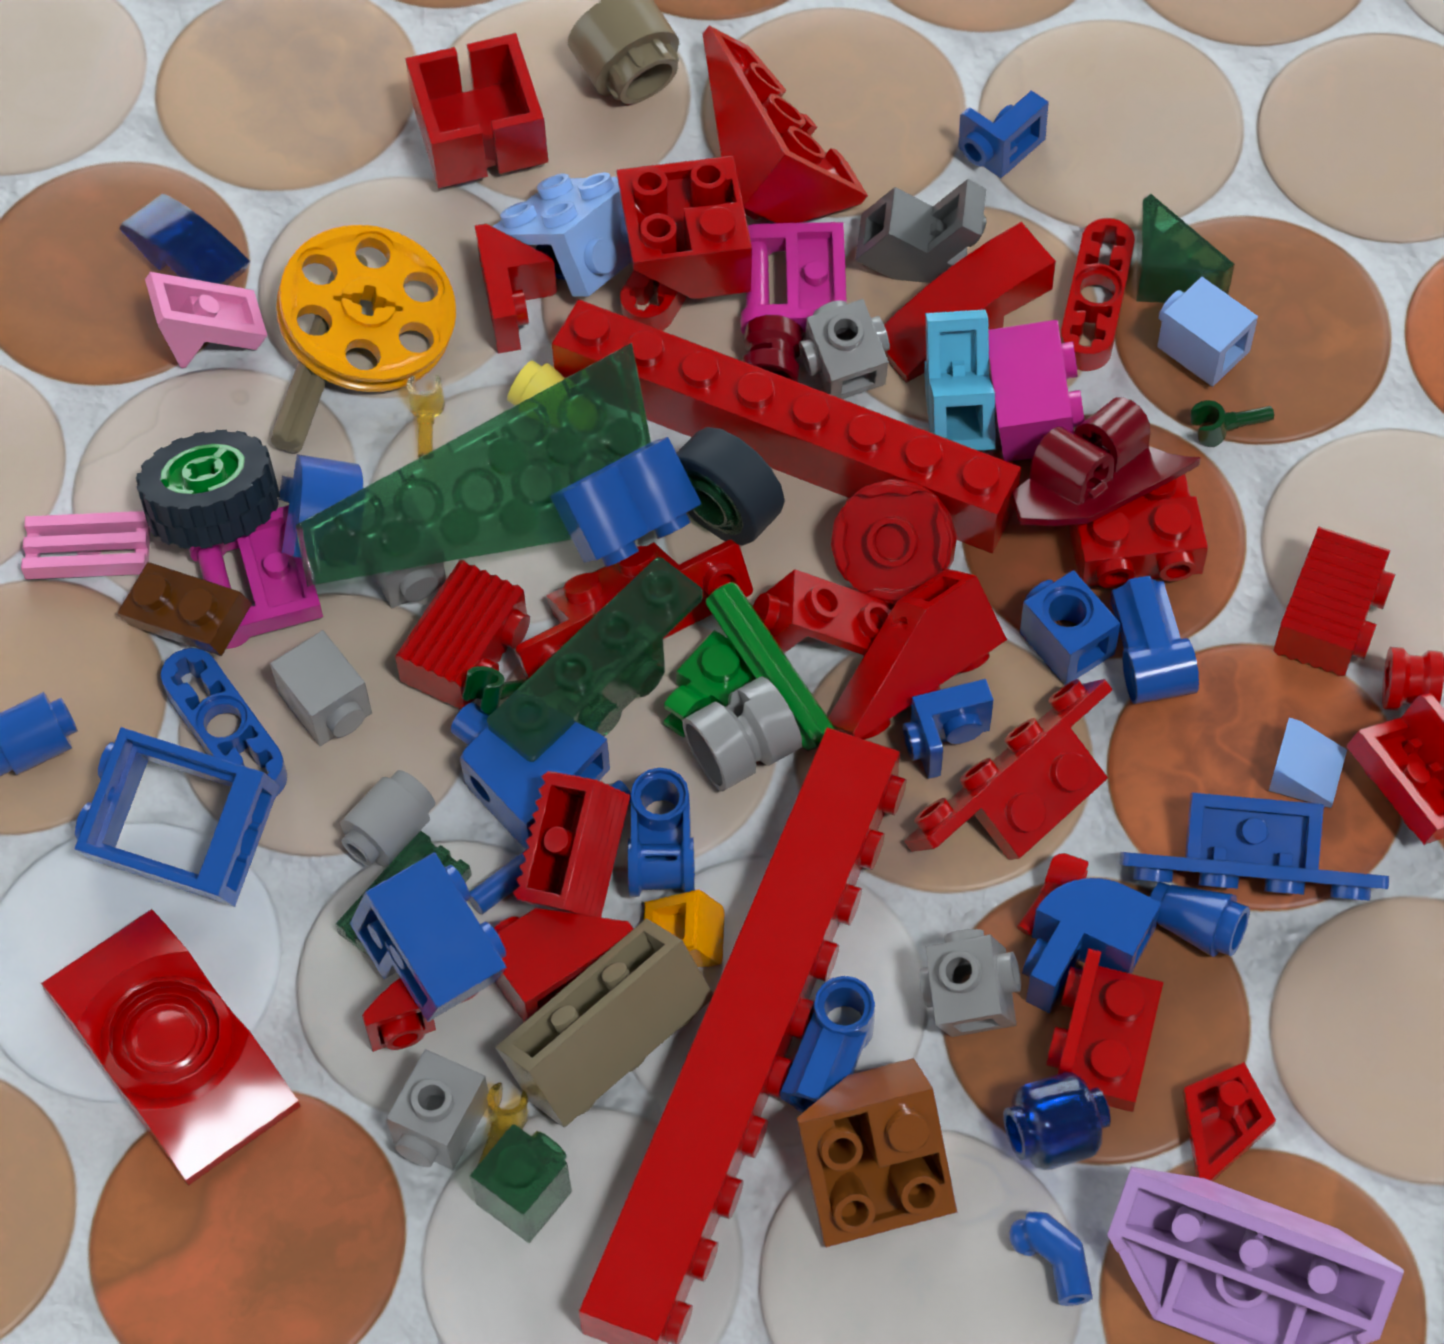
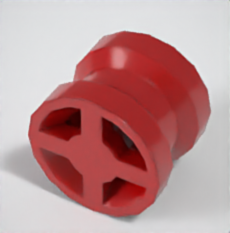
M1390 646L1386 655L1383 673V708L1385 710L1398 711L1402 706L1411 705L1418 696L1426 693H1431L1441 703L1444 683L1443 652L1428 650L1422 656L1409 655L1402 647Z

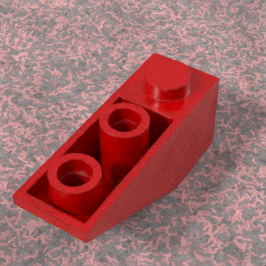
M946 568L896 602L828 717L835 730L864 740L879 735L890 726V718L908 706H912L913 696L941 690L940 685L957 673L969 672L982 666L990 658L989 652L1007 641L977 576Z

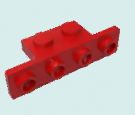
M727 540L681 564L673 560L654 542L647 546H637L639 551L628 558L592 573L576 575L564 584V587L546 595L552 614L560 624L518 644L515 649L532 695L537 700H543L712 615L706 606V599L716 589L725 584L733 582L739 586L745 597L750 596L753 593V586L740 546L733 540Z
M1075 679L1057 690L1048 700L1052 709L1038 721L1035 718H1031L1012 730L1004 739L1008 748L993 761L991 758H986L962 775L959 781L963 788L948 801L946 798H941L933 802L918 814L914 820L918 828L904 840L911 852L937 848L968 819L975 815L1008 860L1020 859L1108 779L1107 775L1071 729L1076 722L1112 691L1108 682L1105 679L1082 684L1079 679Z

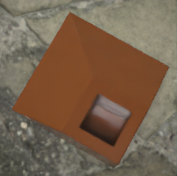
M914 1058L848 1075L797 1117L821 1237L825 1248L957 1213L934 1090Z

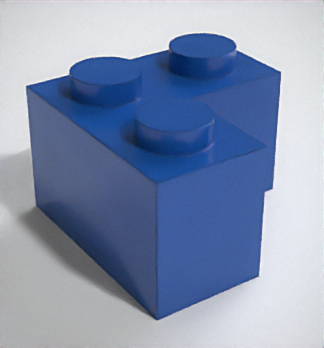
M435 852L366 891L350 922L352 929L383 979L397 972L427 1022L495 983L506 969V965L502 960L506 956V951L499 935L488 922L485 921L481 924L478 922L467 904V901L470 900V892L464 879L454 866L448 865L444 867Z

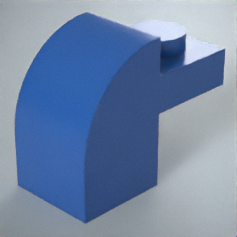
M297 454L294 476H282L280 497L278 500L289 503L282 552L293 557L355 566L364 493L363 475L360 465Z
M1101 878L1074 880L1053 890L1042 900L1035 913L1032 938L1037 941L1033 945L1022 970V974L1030 977L1026 1002L1050 1014L1066 985L1070 967L1075 968L1078 961L1085 963L1088 948L1102 951L1099 966L1132 974L1155 931L1161 902L1126 885Z

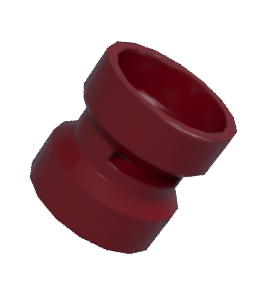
M762 315L755 317L748 322L745 328L744 349L748 353L743 356L741 361L798 382L800 370L799 364L795 359L800 356L799 342L804 341L803 329L797 322L784 316Z

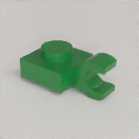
M714 630L676 671V685L679 687L671 693L664 703V708L671 712L664 720V725L685 738L682 721L686 717L714 702L725 707L728 706L729 694L756 679L730 640L718 631Z

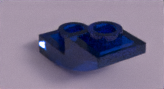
M164 193L121 223L119 228L158 270L169 265L179 277L228 285L242 275L251 262L234 244L205 219Z

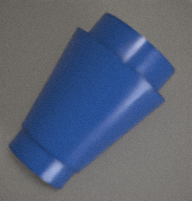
M1163 882L1157 883L1150 897L1161 902L1157 920L1158 925L1212 957H1215L1219 952L1228 956H1233L1236 953L1246 932L1250 916V908L1237 903L1236 895L1168 885Z

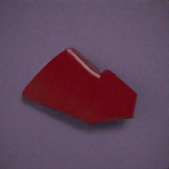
M1115 397L1076 427L1074 433L1064 427L1057 426L1044 436L1033 455L1030 478L1012 491V501L1020 525L1060 526L1088 524L1198 467L1201 458L1170 454L1150 447L1151 430L1145 412L1134 401L1125 397Z

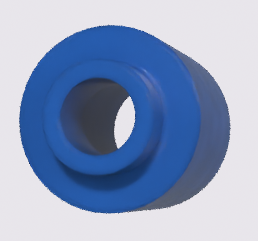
M42 692L0 713V776L12 770L16 775H19L72 749L68 736L78 732V729L62 698L50 702L46 693Z

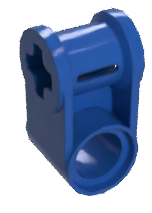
M660 767L649 769L639 775L632 786L631 838H628L629 897H640L642 890L682 889L683 893L695 890L694 837H691L689 790L683 777L671 769ZM661 800L669 801L676 805L672 811L661 815L646 810L648 805Z

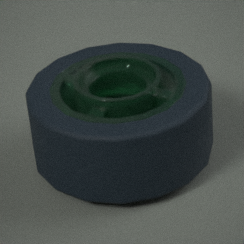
M706 427L696 432L677 452L702 503L687 513L694 521L724 541L733 540L742 546L755 541L782 512L785 498L780 482L764 459L740 438L722 429Z

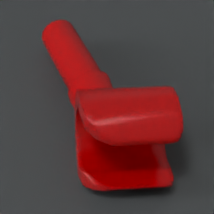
M1066 853L1054 856L1050 862L1044 885L1039 891L1040 894L1019 922L1017 928L1030 936L1033 932L1036 909L1042 900L1053 890L1068 882L1086 879L1088 861Z

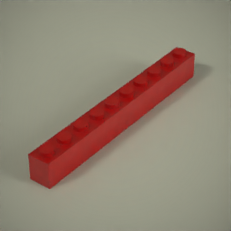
M828 727L826 728L579 1309L582 1334L608 1344L681 1343L693 1310V1305L685 1302L694 1279L705 1282L711 1271L719 1244L717 1241L711 1240L720 1216L730 1220L734 1214L744 1184V1180L736 1178L745 1155L755 1158L761 1148L768 1127V1119L761 1117L769 1095L780 1098L782 1087L793 1062L791 1059L785 1058L793 1037L803 1039L809 1025L815 1001L809 998L816 980L827 982L831 976L839 952V944L832 941L839 924L843 923L850 926L855 917L862 895V888L855 885L862 868L873 870L877 863L885 833L878 831L884 814L887 813L895 816L901 804L907 779L898 776L900 751Z

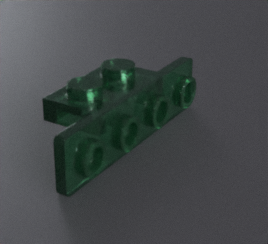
M655 558L487 718L488 729L528 762L536 761L576 722L604 737L607 736L619 722L622 711L638 695L640 697L649 695L662 680L665 673L663 638L703 600L702 588L663 558Z

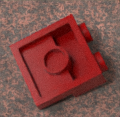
M1186 474L1088 524L1068 525L1078 574L1088 587L1100 585L1104 588H1119L1129 579L1150 576L1152 579L1162 578L1165 581H1180L1195 574H1203L1208 544L1197 496H1190Z

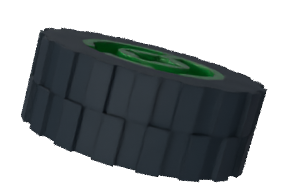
M216 430L215 432L207 433L203 431L194 433L186 438L176 439L170 445L155 451L149 460L146 459L141 465V472L137 473L136 477L138 485L136 487L151 533L155 537L159 536L163 543L168 545L175 544L179 548H211L213 545L222 543L225 545L234 542L235 539L244 535L248 536L255 532L258 526L265 524L271 518V513L276 511L279 505V488L266 445L262 446L260 439L255 436H247V433L241 431L227 432V430Z

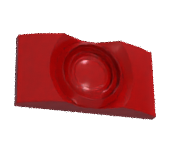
M153 909L41 983L48 996L188 1186L301 1107L298 1099L255 1037L227 1006L187 948Z

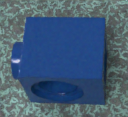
M1073 570L1055 582L1053 580L1043 581L1029 592L1023 603L1020 634L1061 682L1066 685L1115 655L1121 623ZM1059 620H1067L1073 622L1077 626L1063 627L1056 624L1055 622Z

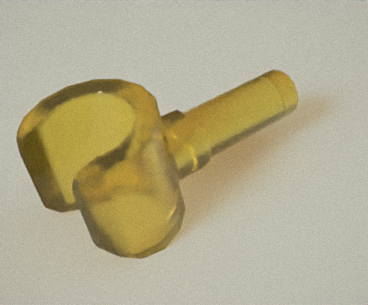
M435 375L436 386L429 392L417 391L415 376H411L406 384L410 411L417 417L418 458L422 460H429L433 457V424L435 423V417L439 416L445 408L443 385L439 375Z
M500 1082L493 1085L488 1092L487 1109L488 1120L491 1126L487 1134L488 1139L473 1176L474 1179L483 1183H489L503 1144L506 1143L508 1135L523 1129L528 1120L527 1092L525 1090L522 1092L520 1103L516 1107L508 1110L502 1109L500 1104L503 1096V1087Z

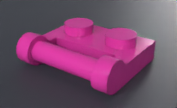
M843 222L748 225L752 245L751 292H746V308L742 310L740 315L741 332L743 335H745V328L748 322L762 315H780L790 318L801 326L803 332H806L807 317L813 316V313L818 308L833 301L842 300L847 303ZM786 251L787 304H770L768 256L772 252Z
M289 505L279 507L276 511H273L270 515L271 518L265 524L258 526L255 529L256 531L248 536L244 535L235 539L234 542L225 545L222 543L213 545L211 548L190 547L189 549L193 561L199 563L203 580L231 588L223 556L227 551L240 548L255 606L249 608L226 649L241 646L252 636L323 618L308 560L306 558L293 557L282 552Z

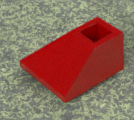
M733 156L616 169L633 270L692 299L751 292L752 245Z

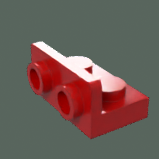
M1088 948L1083 970L1070 967L1061 1006L1073 1008L1069 1029L1055 1026L1046 1066L1059 1069L1055 1093L1133 1112L1164 982L1099 966L1102 951Z

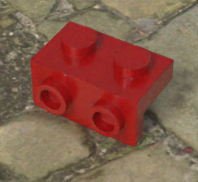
M1426 693L1418 696L1402 717L1359 730L1346 746L1363 767L1366 775L1375 782L1401 815L1406 826L1415 833L1423 845L1444 838V708L1431 693Z

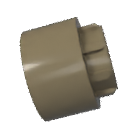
M601 0L579 18L568 36V47L598 93L603 96L612 95L614 99L621 100L626 104L639 103L656 95L672 81L678 70L679 57L677 51L679 48V38L654 0Z

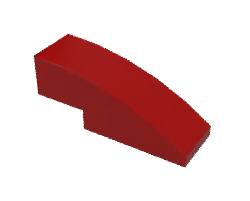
M1022 221L990 239L928 284L884 324L890 343V350L884 352L889 363L905 383L924 373V361H926L925 313L986 310L989 330L1003 328L1005 315L1053 290L1056 260Z

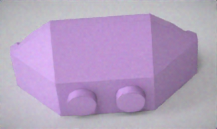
M1131 1167L1107 1234L1116 1252H1119L1131 1279L1152 1317L1157 1321L1217 1344H1367L1379 1340L1404 1273V1269L1332 1226L1204 1178Z

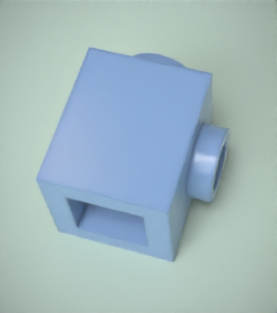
M1201 277L1185 293L1181 290L1176 291L1163 305L1159 313V320L1162 321L1157 347L1213 387L1251 351L1258 316L1204 277Z

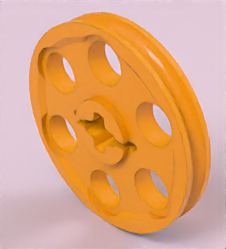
M346 225L331 228L313 236L295 251L289 259L281 278L277 294L276 312L280 331L288 347L296 358L314 374L343 388L364 392H383L403 388L418 381L438 364L448 346L455 326L456 301L452 285L445 271L437 260L421 245L398 232L370 225ZM364 247L378 249L384 254L387 264L380 268L367 267L358 260L356 252ZM309 264H322L332 271L334 280L324 285L315 284L305 277L302 269ZM410 281L424 282L431 287L435 297L427 302L415 301L406 294L404 285ZM361 300L371 302V308L374 311L373 316L362 314V307L359 305ZM304 314L319 315L328 323L329 331L317 336L307 334L298 326L297 319ZM407 331H417L428 339L430 349L421 353L411 352L401 344L399 335ZM353 348L367 349L376 357L377 365L369 370L355 368L348 362L346 352Z

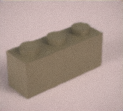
M646 918L495 1048L529 1101L565 1128L575 1118L587 1112L598 1098L628 1072L638 1068L645 1058L675 1031L686 1026L694 1018L695 1014L711 1001L713 992L684 942Z

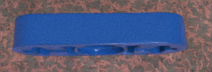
M187 648L172 654L165 661L161 671L168 700L206 754L245 766L240 753L248 748L256 764L261 768L266 767L267 775L280 785L277 797L287 782V770L282 753L215 659L206 651L197 648ZM192 673L194 677L201 678L208 697L200 702L192 686L187 682H182L181 678L184 675ZM231 713L241 719L240 727L230 736L215 737L207 732L209 722L219 714Z

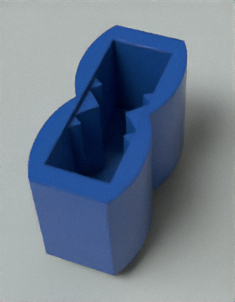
M669 437L655 440L550 496L583 562L595 561L601 558L605 567L616 564L638 552L639 549L635 540L654 530L659 539L685 527L691 522L687 512L702 504Z

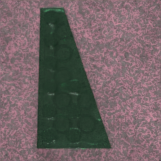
M632 343L296 524L307 587L572 541L550 496L651 443Z

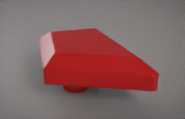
M1245 1062L1188 1085L1183 1089L1196 1177L1204 1178L1213 1182L1275 1126L1276 1118Z

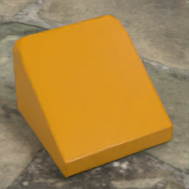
M700 889L644 903V920L647 918L681 939L697 967L722 965L725 912L720 903Z

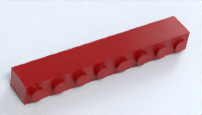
M578 299L552 342L554 369L586 397L692 437L696 432L706 427L722 429L743 440L772 469L847 498L854 496L856 492L866 485L889 479L916 482L935 493L951 513L957 540L993 554L1015 511L1012 491L1019 487L1020 466Z

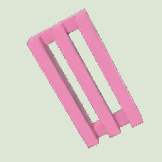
M144 511L25 516L24 527L27 537L23 538L25 558H22L21 569L26 580L141 574L145 565L149 562L150 527L148 526ZM135 549V553L101 554V550ZM77 552L78 554L75 556L40 557L41 553Z

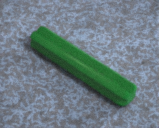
M731 582L719 587L706 599L707 608L756 679L761 676L767 678L783 696L799 727L802 748L810 751L819 747L826 728L835 730L834 725L739 586Z

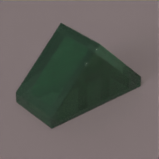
M1149 194L1142 200L1137 232L1136 302L1165 303L1176 291L1181 290L1185 293L1201 277H1204L1229 295L1235 264L1154 195Z

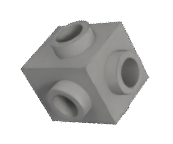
M863 299L849 304L842 300L833 301L818 308L813 313V316L807 317L805 340L799 342V350L809 376L819 375L826 393L844 399L886 384L889 361L884 351L890 350L889 338L879 316L870 317Z
M964 929L950 932L944 936L945 943L925 946L928 967L920 969V987L926 1006L928 1008L933 1007L937 1027L951 1037L1017 1026L1012 993L1020 992L1021 978L1018 962L1013 952L1006 953V948L991 935L984 936V931L980 929Z

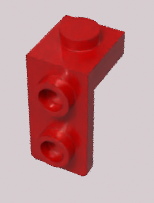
M794 569L767 592L759 595L753 604V608L784 653L809 636L865 656L895 604L886 603L884 600Z

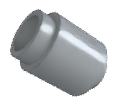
M398 770L391 778L382 777L340 822L341 828L346 835L341 840L342 844L356 860L366 866H371L374 862L383 866H389L430 821L428 813L435 806V800L422 783L405 771Z

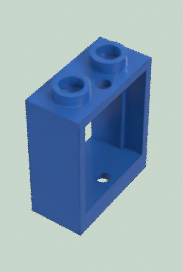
M120 727L115 742H110L101 755L98 766V776L101 780L93 801L84 805L77 818L75 837L78 840L74 849L95 862L235 907L280 785L264 772ZM148 761L231 787L199 874L116 848Z

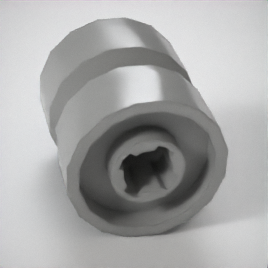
M763 676L729 694L728 706L725 707L714 702L682 721L686 740L696 761L710 782L722 792L755 774L757 761L760 760L770 766L802 747L800 730L793 713L778 689Z

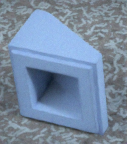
M1289 717L1269 791L1311 803L1324 804L1325 807L1332 808L1347 749L1302 721Z

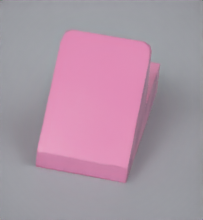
M150 272L145 278L158 327L181 368L188 366L205 342L257 350L268 336L254 290Z

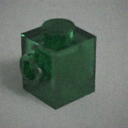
M513 1123L469 1175L476 1205L530 1244L572 1193L568 1163L565 1161L567 1154L546 1134L535 1131L530 1136Z

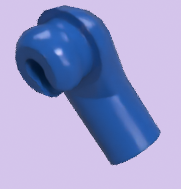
M1028 1212L1025 1219L1015 1220L1009 1231V1238L1016 1252L1029 1257L1038 1252L1051 1263L1058 1303L1062 1306H1075L1091 1301L1093 1294L1084 1247L1080 1239L1046 1212Z

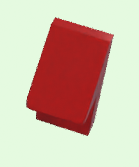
M486 223L475 225L479 261L498 354L521 350L518 326L529 324L526 300L549 297L557 293L554 262L546 254Z

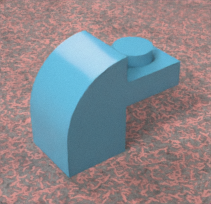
M986 310L925 313L926 361H924V375L930 433L975 450L995 449V392L989 376V328Z

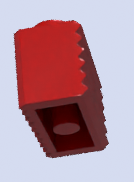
M1318 526L1282 618L1273 651L1278 656L1286 655L1290 660L1298 659L1302 664L1309 663L1313 668L1321 667L1325 672H1334L1338 677L1346 675L1352 656L1365 660L1377 624L1366 621L1371 606L1384 609L1396 575L1385 571L1391 550Z
M459 560L395 656L400 681L460 710L468 703L474 701L475 699L468 701L462 699L468 670L476 666H485L499 671L498 662H500L502 654L507 651L508 647L515 649L523 641L528 631L530 615L527 614L524 590L518 584L512 585L508 580H501L497 575H491L486 570H480L476 565H469L465 560Z
M548 771L541 776L545 782L538 789L542 797L535 801L539 810L532 814L536 822L529 829L533 835L526 840L529 849L522 853L526 861L519 866L523 874L516 879L520 887L513 891L517 900L541 909L601 917L631 795L599 780Z

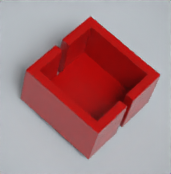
M516 33L466 44L472 90L467 92L462 90L458 54L455 47L405 58L412 105L438 188L488 177L487 168L497 166L499 174L549 163L544 116Z

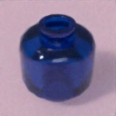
M1073 1072L1057 1074L1019 1086L1013 1094L1011 1107L1005 1108L1003 1112L1007 1138L1016 1157L1019 1160L1028 1159L1040 1170L1056 1169L1095 1156L1102 1145L1103 1128L1109 1127L1111 1124L1110 1110L1102 1091L1097 1087L1089 1089L1085 1081Z

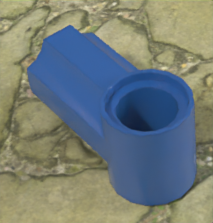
M1150 576L1129 579L1123 586L1112 590L1110 603L1114 616L1121 623L1119 634L1124 647L1122 656L1123 673L1132 703L1139 704L1196 694L1199 690V671L1195 652L1188 638L1181 639L1164 581H1155Z
M839 976L831 978L822 984L816 993L813 1015L780 1093L781 1099L791 1104L797 1111L803 1113L845 1077L854 1073L861 1053L872 1039L874 1031L875 1001L873 993L866 983L855 977ZM846 1006L857 1010L862 1017L854 1024L844 1026L832 1022L827 1015L837 1007Z

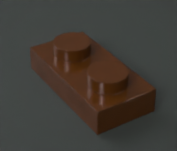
M147 562L117 614L130 626L222 656L252 603L240 591Z

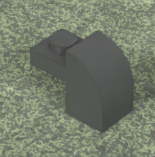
M967 179L938 203L931 206L894 187L861 214L855 261L896 280L931 283L955 263L967 256L968 247L975 245L981 238L986 227V216L984 215L986 188Z

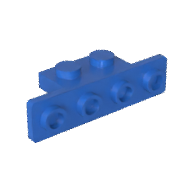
M1190 793L1185 857L1120 852L1119 865L1134 866L1133 879L1172 883L1173 870L1200 872L1199 885L1238 889L1239 876L1265 878L1264 891L1304 895L1305 882L1331 884L1330 897L1368 901L1371 900V888L1389 889L1390 877L1319 869L1324 804L1203 793Z

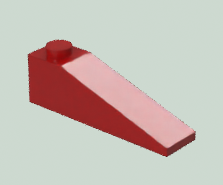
M709 25L702 33L720 152L721 157L733 156L745 214L757 221L764 217L775 223H801L861 205L868 197V194L845 158L837 149L830 148L827 153L824 152L822 147L811 136L818 128L808 115L800 113L792 104L782 98L786 89L750 46Z

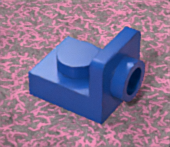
M1031 90L1014 106L1007 105L996 116L994 122L968 107L960 114L959 149L971 163L976 166L985 167L1002 179L1046 139L1049 102Z
M986 679L912 697L911 721L903 724V736L911 760L921 759L928 779L941 776L942 742L948 741L951 744H962L977 738L983 732L990 731L994 700Z

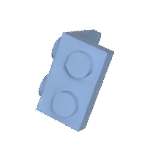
M607 172L597 173L587 178H570L566 173L548 177L537 185L538 192L528 200L506 208L500 214L501 220L493 226L526 245H551L572 296L589 297L632 262L617 177H611Z

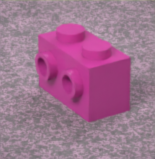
M1058 319L989 330V359L1003 458L1007 462L1031 459L1039 443L1050 430L1059 426L1074 433V428L1085 421L1081 391L1068 392L1067 379L1078 377L1073 342L1061 343Z

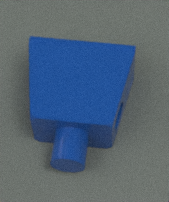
M525 696L515 697L496 718L482 712L480 706L476 703H468L458 712L451 725V733L468 745L460 757L465 784L525 849L529 848L526 840L533 835L529 827L536 822L532 814L539 810L535 801L542 797L538 789L545 784L541 777L543 774L552 771L600 781L610 770L608 741L604 736Z

